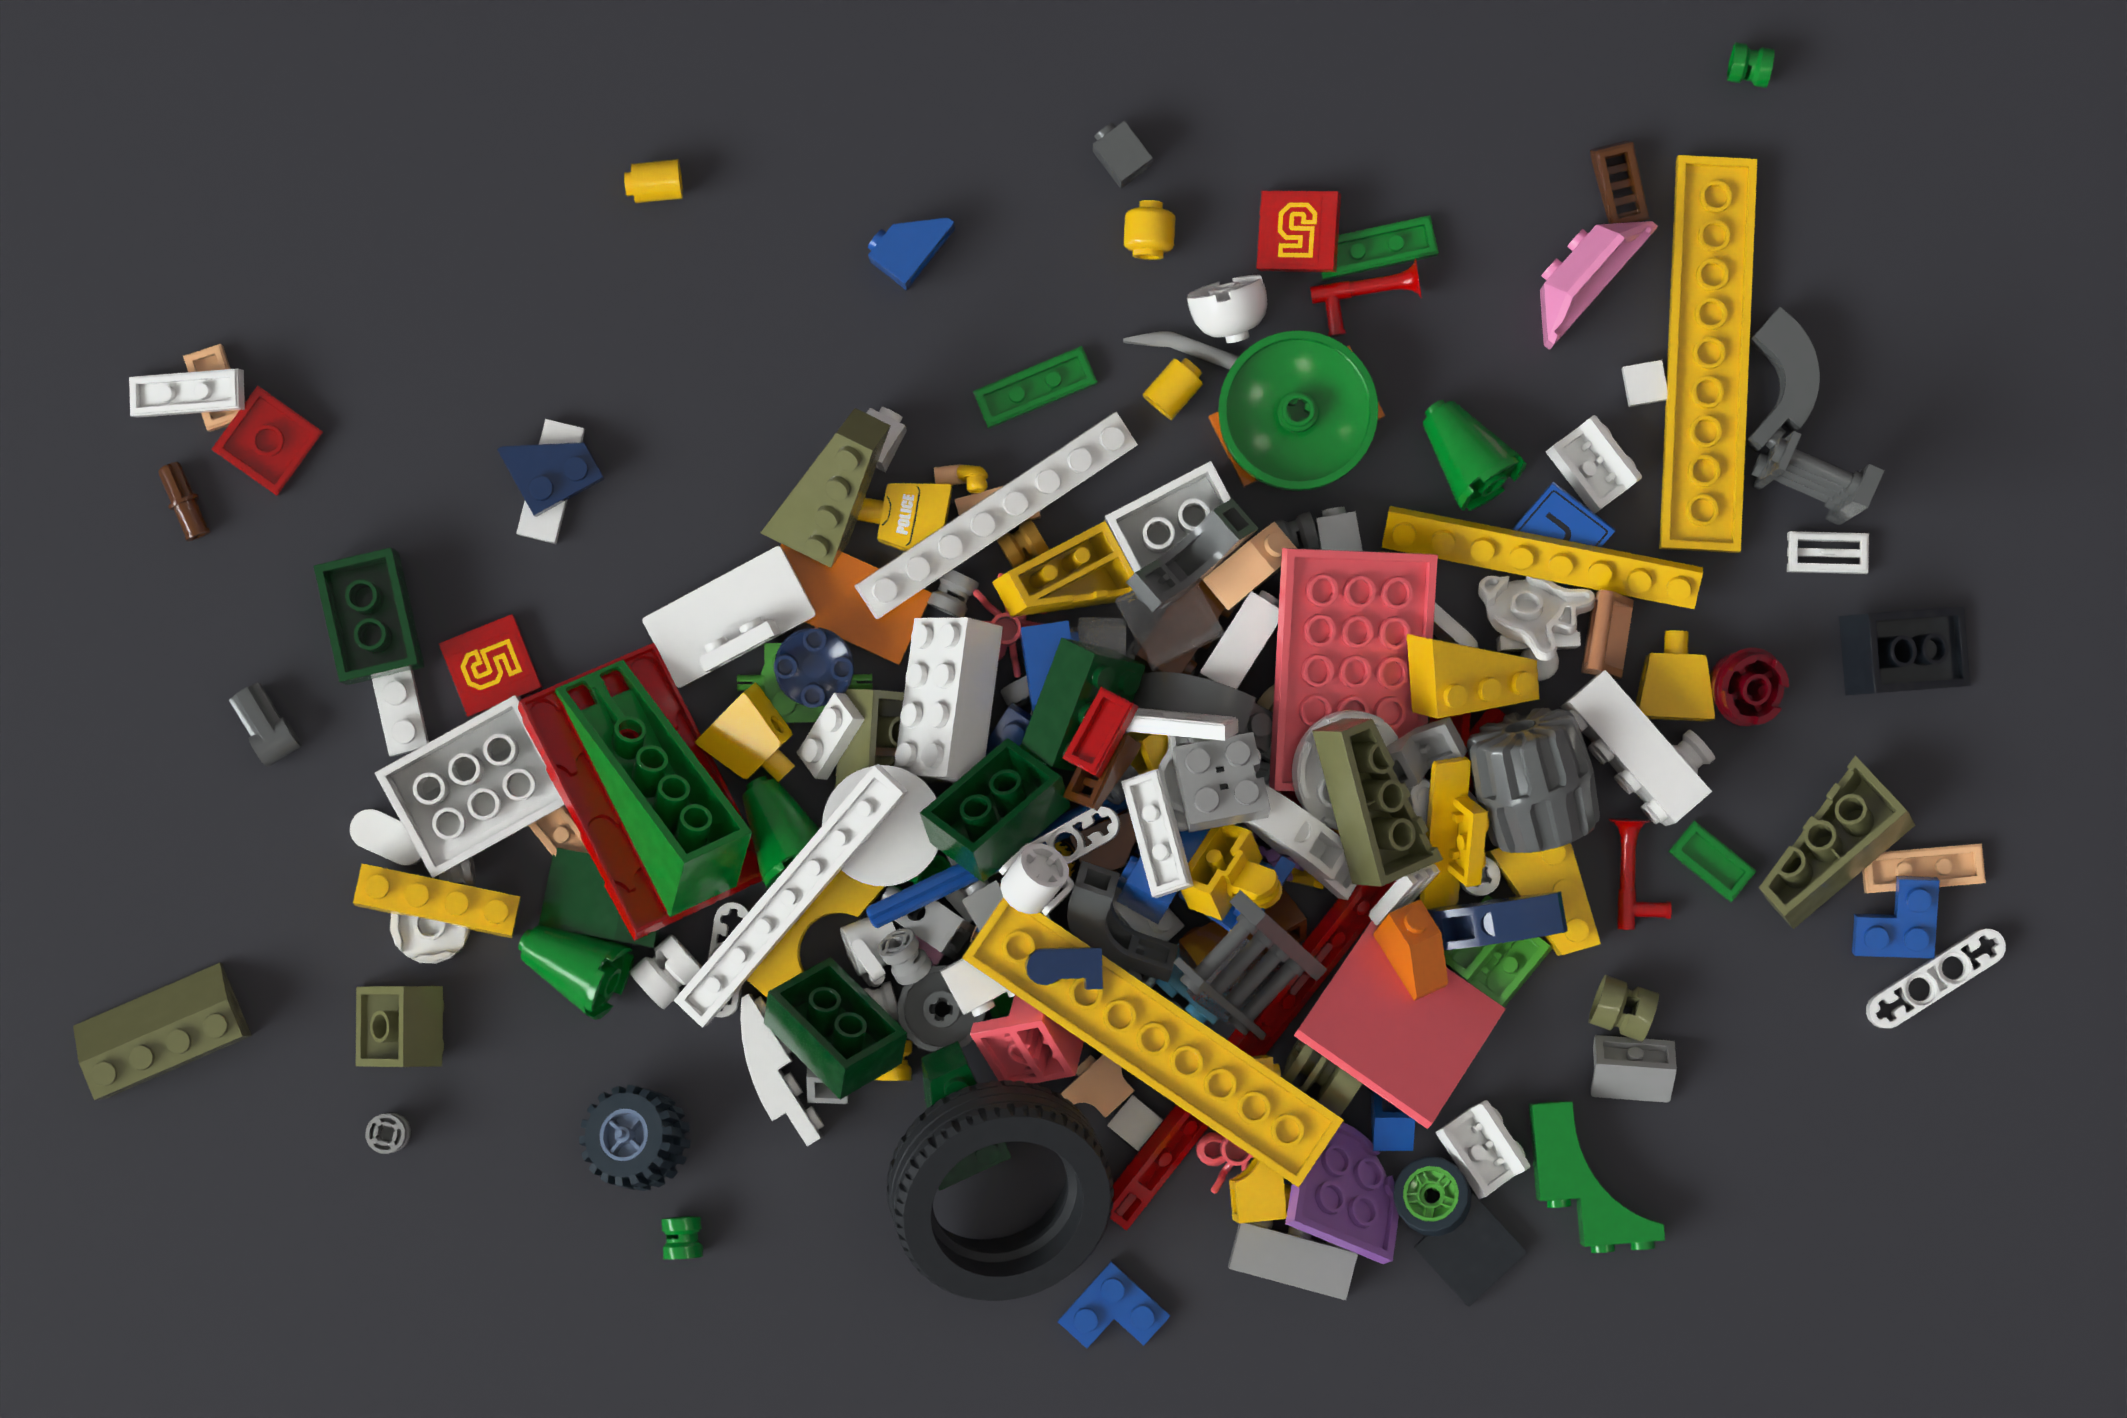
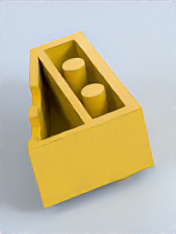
M1106 521L1019 565L992 582L1011 617L1122 602L1135 596L1133 589L1126 583L1134 572Z
M1571 843L1558 848L1533 853H1509L1502 851L1500 848L1485 852L1489 858L1496 862L1500 873L1516 896L1561 891L1568 931L1544 936L1557 956L1601 944Z

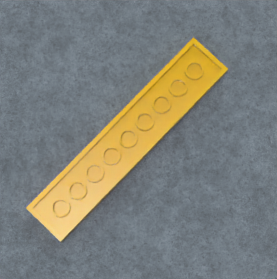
M1678 155L1676 158L1659 549L1741 552L1757 159Z
M1004 897L1001 899L962 956V959L1299 1188L1344 1121L1342 1118L1103 955V989H1084V978L1058 979L1049 985H1040L1030 980L1026 974L1025 963L1029 954L1042 948H1081L1090 946L1042 913L1026 914L1017 911L1009 905Z

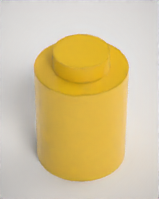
M679 159L631 164V172H624L626 195L634 196L635 203L683 199Z
M1184 358L1181 362L1173 359L1142 395L1156 410L1168 419L1173 420L1202 387L1203 383L1199 379L1202 372L1187 358Z

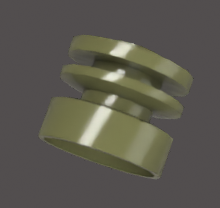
M1299 1039L1286 1058L1285 1070L1281 1076L1289 1083H1292L1299 1072L1303 1074L1304 1078L1298 1089L1304 1093L1314 1083L1319 1084L1321 1088L1316 1101L1338 1116L1343 1113L1362 1085L1357 1079Z

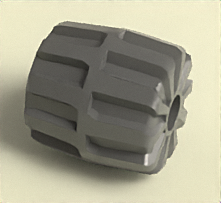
M1536 708L1524 716L1515 712L1504 715L1503 721L1498 724L1487 722L1479 727V733L1469 736L1467 749L1469 760L1471 761L1474 792L1477 803L1488 812L1489 829L1487 832L1494 846L1509 853L1541 852L1572 843L1595 829V824L1600 818L1594 771L1578 722L1570 711L1565 709H1555L1552 711L1549 708Z

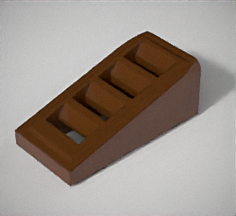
M1623 141L1591 149L1592 164L1609 224L1639 222L1650 219L1634 143L1632 141ZM1622 155L1623 163L1606 165L1605 159ZM1623 171L1627 172L1628 178L1610 182L1609 175ZM1631 186V194L1613 197L1612 191ZM1635 202L1637 209L1617 214L1616 206Z
M1124 734L1101 778L1098 781L1091 779L1093 776L1091 773L1077 767L1063 797L1098 811L1135 759L1141 744L1129 735ZM1085 786L1094 789L1091 796L1082 793Z

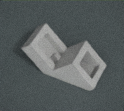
M1450 717L1417 727L1387 746L1395 763L1392 768L1399 782H1405L1407 788L1419 785L1427 771L1432 768L1434 761L1457 757L1463 758L1468 751Z

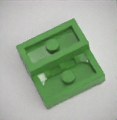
M1486 895L1481 902L1490 900L1492 898L1489 895ZM1540 937L1485 946L1444 950L1447 966L1505 1008L1550 953L1552 947Z

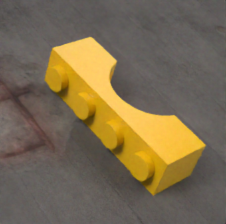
M361 864L353 904L358 907L439 921L478 932L512 938L521 899L520 896Z
M840 870L750 975L747 981L767 997L768 991L804 972L800 958V949L803 937L810 926L820 918L836 913L850 914L860 918L865 913L867 907L878 898L886 887L861 883Z
M1268 1055L1251 1056L1281 1077L1280 1066L1278 1063L1273 1064V1057ZM1253 1157L1251 1163L1244 1171L1229 1180L1232 1219L1239 1224L1286 1219V1209L1288 1208L1291 1192L1290 1185L1284 1184V1178Z

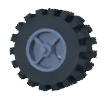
M627 1085V1088L621 1086L612 1088V1094L602 1093L597 1097L600 1104H591L587 1112L591 1115L588 1120L582 1119L580 1127L586 1130L584 1136H579V1145L586 1146V1150L581 1153L583 1160L592 1163L589 1170L594 1175L601 1176L600 1180L632 1190L645 1191L651 1190V1186L659 1188L665 1185L664 1177L673 1179L679 1173L675 1167L677 1164L684 1165L687 1159L682 1154L684 1148L690 1149L691 1140L685 1139V1133L690 1132L689 1123L681 1121L685 1113L682 1108L674 1106L676 1102L673 1099L659 1092Z

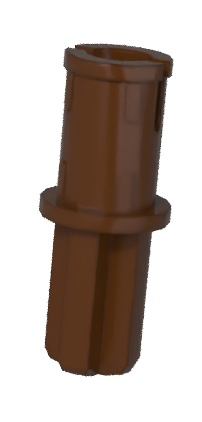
M172 462L164 465L159 469V476L171 501L168 507L170 510L175 511L186 541H193L209 534L211 531L207 527L197 504L199 496L198 494H193L179 462Z

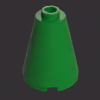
M1439 400L1425 411L1426 418L1423 421V427L1461 510L1465 511L1467 507L1469 511H1472L1487 504L1505 491L1502 485L1509 476L1515 482L1526 469L1527 463L1521 455L1455 401L1445 402L1444 400Z
M763 776L747 784V791L743 794L742 800L749 828L752 831L751 837L762 882L768 889L818 832L819 827L780 782H777L775 779L768 780L766 776Z
M537 925L533 930H526L518 945V949L521 951V960L585 1015L594 1020L601 1019L612 1009L613 1005L607 1002L614 992L619 995L622 994L630 977L629 971L634 963V956L628 953L632 949L624 944L542 925Z

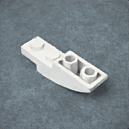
M1265 784L1271 808L1268 818L1242 823L1277 853L1289 855L1337 898L1348 900L1356 884H1352L1340 836L1309 812Z
M747 994L741 998L740 1019L743 1048L752 1082L770 1119L774 1121L786 1113L806 1146H809L823 1137L819 1129L824 1127V1124L812 1106L807 1109L803 1106L798 1098V1095L803 1093L792 1073L789 1072L784 1076L781 1071L783 1067L794 1060L789 1054L792 1051L764 1024L766 1002L761 996L754 999L752 994Z

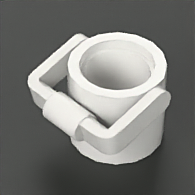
M1027 843L999 870L1004 875L1001 880L1003 897L1010 906L1026 914H1037L1042 911L1047 916L1069 895L1074 887V882L1069 877V868L1064 857L1053 847L1042 843ZM1062 887L1063 890L1054 898V896Z
M866 917L840 927V932L846 948V954L857 975H861L869 987H878L885 979L886 973L882 967L888 965L879 954L878 946L887 935L896 931L893 922L880 928H875L869 918Z

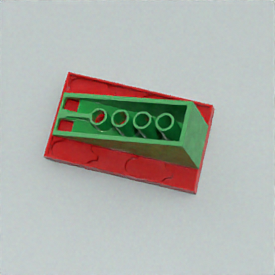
M654 643L519 700L518 710L522 716L523 724L546 764V771L579 829L581 840L605 882L604 887L634 941L762 881L751 837L752 831L745 823L712 756L695 743L701 734Z

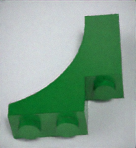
M1555 1101L1528 1104L1536 1199L1547 1201V1208L1571 1206V1199H1576L1580 1245L1584 1247L1591 1246V1253L1615 1252V1244L1631 1243V1250H1647L1655 1248V1241H1665L1664 1224L1643 1218L1623 1207L1610 1196L1591 1172L1577 1138L1573 1102Z

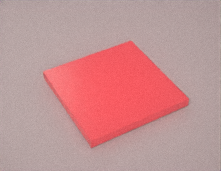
M1371 921L1294 1036L1428 1129L1506 1008L1447 967V986L1414 1001L1374 938L1373 933L1378 926Z

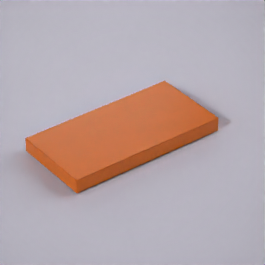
M780 544L816 611V616L805 623L813 627L830 630L844 641L900 666L911 642L914 618H922L928 606L927 602L931 592L922 589L879 619H875L854 585L879 568L844 552L841 553L830 568L792 548Z

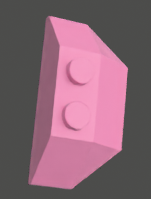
M1653 221L1598 224L1589 233L1582 229L1567 246L1572 253L1562 263L1556 258L1541 275L1546 282L1540 289L1543 342L1546 348L1550 350L1654 233L1658 226Z

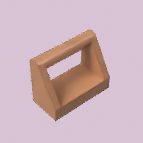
M1599 590L1595 593V606L1590 611L1581 673L1598 675L1606 670L1612 678L1621 679L1634 600L1613 591Z

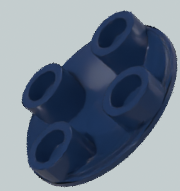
M818 627L804 628L788 636L780 645L773 666L777 683L784 694L794 702L810 708L827 705L834 692L845 693L851 684L854 674L853 656L845 641L836 633Z

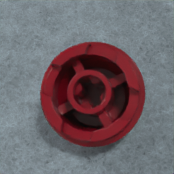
M1745 648L1719 659L1710 672L1713 701L1720 713L1731 723L1740 726L1760 725L1772 720L1781 711L1782 708L1778 706L1783 698L1784 688H1789V679L1783 665L1770 652L1760 648Z

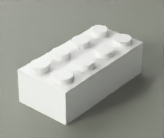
M968 617L914 618L904 699L900 714L898 742L895 752V767L905 769L927 783L954 784L986 756L1003 626Z
M1606 670L1592 678L1560 706L1574 715L1580 731L1591 741L1588 749L1594 757L1603 765L1609 762L1618 772L1614 776L1617 783L1629 795L1634 792L1644 802L1640 808L1654 824L1657 825L1660 822L1664 826L1677 823L1712 792Z

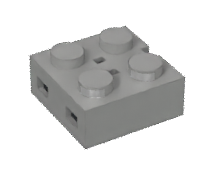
M1253 732L1234 735L1225 741L1207 740L1173 747L1172 759L1189 833L1268 818L1271 808L1264 777L1256 778L1255 774L1259 770L1260 759Z

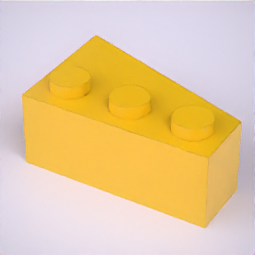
M1407 634L1413 713L1439 719L1539 699L1537 660Z

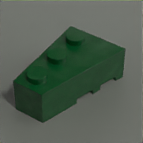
M958 1041L921 1057L924 1097L927 1108L955 1091L979 1084ZM1003 1142L984 1147L962 1159L945 1176L938 1190L941 1191L1012 1158L1007 1143Z

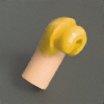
M957 464L933 467L935 484H967L968 492L973 494L982 493L988 487L986 481L988 474L981 466Z

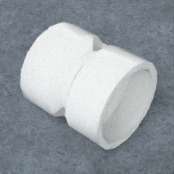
M672 934L654 948L655 956L653 958L644 957L629 971L639 986L662 1009H665L679 995V987L682 985L686 986L702 968L693 955Z

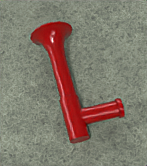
M1416 258L1414 264L1401 273L1351 282L1348 280L1310 286L1312 303L1325 302L1329 337L1346 334L1340 300L1402 289L1413 291L1422 299Z
M1632 818L1609 819V821L1614 822L1617 826L1621 838L1617 929L1635 930V917H1663L1671 919V901L1636 902L1635 868L1637 838L1640 829L1650 820Z

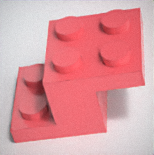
M1017 995L1014 996L1009 1016L975 1022L970 1032V1036L998 1081L1011 1080L1035 1084L1076 1076L1084 1041Z

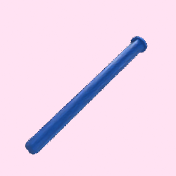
M1126 798L1120 805L1113 804L1108 800H1105L1101 805L1113 809L1117 814L1128 809ZM1080 805L1063 813L1031 842L1091 808ZM1097 813L1093 816L1095 819L1094 825L1110 817L1108 816L1102 818L1099 815V813ZM1081 822L1075 825V828L1079 831L1084 830ZM1068 832L1059 834L1055 843L1070 837L1072 834ZM956 864L868 906L866 913L871 924L875 928H880L979 879L959 864Z

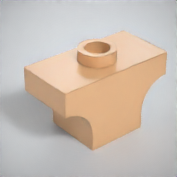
M1102 1054L1097 1060L1092 1055L1087 1057L1077 1068L1076 1074L1078 1077L1060 1094L1065 1099L1071 1101L1073 1105L1077 1103L1093 1105L1106 1118L1135 1090L1124 1079L1122 1067Z

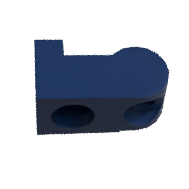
M1100 947L1042 948L1033 951L1026 959V974L1030 980L1037 984L1049 985L1058 979L1084 978V989H1103L1102 948Z

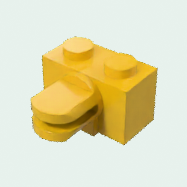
M1234 824L1209 830L1188 863L1194 886L1181 890L1189 909L1223 921L1232 907L1230 901L1240 890L1260 908L1264 909L1273 906L1280 899L1282 894L1281 882L1274 869L1259 864L1263 857L1251 830Z

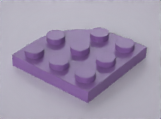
M1342 1122L1299 1188L1294 1184L1291 1185L1285 1224L1385 1264L1393 1261L1399 1214L1393 1199L1395 1185L1393 1176L1387 1177L1382 1164L1376 1156L1380 1152L1373 1151V1143L1357 1129Z

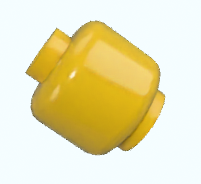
M1155 200L1139 201V207L1128 210L1125 215L1124 246L1133 252L1132 257L1145 260L1163 259L1164 253L1171 251L1174 246L1175 215L1169 210L1163 209V202Z

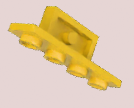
M1465 756L1463 758L1436 760L1432 763L1426 824L1429 831L1426 832V836L1432 847L1438 848L1443 860L1434 863L1440 872L1420 893V899L1426 909L1456 905L1459 899L1460 882L1466 887L1481 885L1482 869L1486 864L1484 847L1486 832L1489 829L1488 812L1468 796L1471 761Z

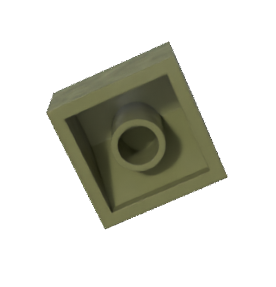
M443 986L356 987V1066L442 1067V1054L444 1051Z

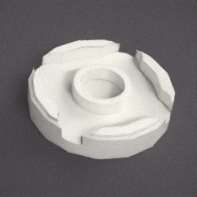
M391 913L390 932L395 945L407 957L419 963L437 964L453 958L463 949L470 935V929Z

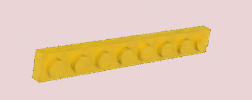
M1394 506L1389 507L1381 547L1406 553L1436 554L1438 559L1594 590H1608L1624 596L1695 609L1703 575V567Z

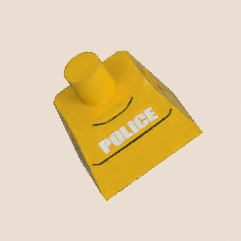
M887 484L884 501L865 498L857 520L880 524L877 536L878 541L899 550L907 551L946 525L953 490L952 485Z

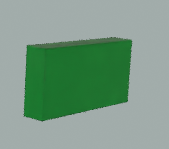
M1692 821L1668 851L1729 902L1735 899L1756 873L1753 867L1696 821Z

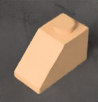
M1274 521L1214 569L1203 581L1225 608L1230 610L1247 597L1251 591L1256 590L1281 570L1282 548L1296 547Z

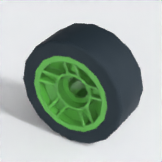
M1424 1157L1412 1161L1401 1171L1395 1182L1393 1199L1398 1214L1410 1229L1422 1235L1441 1236L1453 1232L1464 1223L1471 1209L1472 1194L1466 1177L1455 1164L1443 1158ZM1430 1188L1440 1193V1198L1436 1203H1428L1426 1201L1427 1190Z

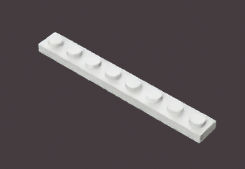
M1112 413L854 585L875 619H879L1138 444L1118 413Z
M879 764L874 765L674 1001L702 1028L707 1026L908 791Z

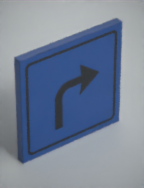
M1554 482L1550 484L1512 529L1602 547L1615 532V528ZM1558 583L1563 588L1568 586V584Z

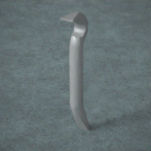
M1171 331L1152 332L1123 338V343L1170 347L1230 369L1239 358V356Z

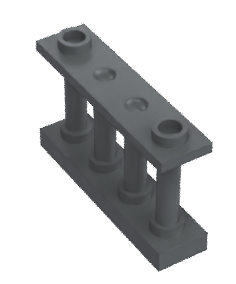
M1793 431L1784 439L1779 438L1776 445L1767 452V455L1760 453L1752 469L1751 475L1757 477L1753 488L1761 490L1774 480L1824 502V507L1829 509L1825 519L1837 525L1843 524L1869 507L1885 471L1868 464L1860 471L1855 470L1852 474L1795 449L1802 435L1796 431Z
M1240 890L1230 901L1240 914L1236 918L1238 923L1195 969L1190 967L1180 957L1173 963L1184 973L1179 980L1196 996L1204 991L1231 1014L1227 1020L1244 1036L1251 1031L1263 1040L1267 1034L1254 1022L1259 1014L1296 974L1300 977L1306 971L1317 981L1327 969ZM1251 933L1253 938L1216 978L1209 983L1207 981L1208 978ZM1267 947L1269 951L1227 996L1223 995L1230 985ZM1281 961L1285 964L1241 1010L1239 1006Z

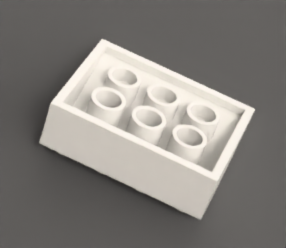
M514 695L374 773L432 878L565 805L546 771V764L523 724L522 716L518 710L519 700H521L520 696Z

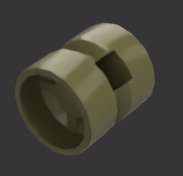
M1604 975L1596 992L1588 1023L1607 1030H1612L1615 1026L1619 1027L1621 1035L1643 1042L1657 1009L1659 993L1639 986L1630 990L1627 982ZM1625 1005L1631 1008L1629 1014L1623 1013Z

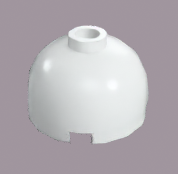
M1261 275L1240 276L1232 278L1233 282L1219 285L1220 282H1216L1190 292L1187 295V301L1195 324L1203 333L1211 337H1225L1227 343H1235L1249 338L1248 330L1260 324L1266 314L1268 305L1266 289Z

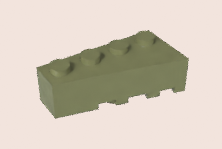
M854 408L761 531V534L831 568L850 541L891 425Z
M1343 718L1312 731L1352 884L1384 886L1443 860L1438 848L1432 847L1425 834L1429 830L1423 818L1416 816L1408 800L1411 794L1405 782H1399L1392 768L1395 763L1373 719Z
M1856 755L1847 766L1848 771L1838 784L1835 783L1826 795L1827 799L1821 808L1803 826L1802 829L1804 831L1794 845L1787 848L1759 887L1767 901L1793 929L1915 826L1905 807Z

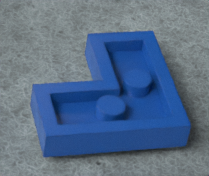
M1897 876L1894 915L1854 914L1853 955L1935 958L1940 880L1937 877Z
M1110 1261L1057 1322L1088 1349L1115 1319L1144 1346L1167 1321L1170 1314Z

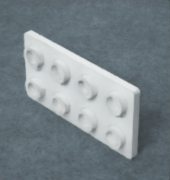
M776 546L647 615L642 621L675 685L681 688L816 616V611L783 548Z

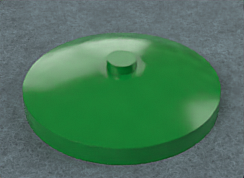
M1310 331L1277 333L1250 346L1230 368L1224 380L1219 398L1218 417L1220 431L1225 445L1234 460L1242 469L1258 481L1283 490L1306 491L1318 489L1348 474L1367 452L1373 440L1378 421L1376 389L1362 361L1339 341Z

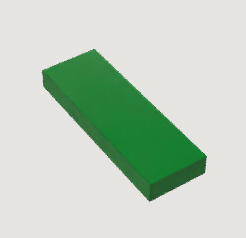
M1431 216L1339 235L1336 272H1321L1322 280L1411 262L1415 258L1420 260L1438 256L1439 252Z
M1081 346L973 391L985 423L988 429L1094 386L1097 384V380Z

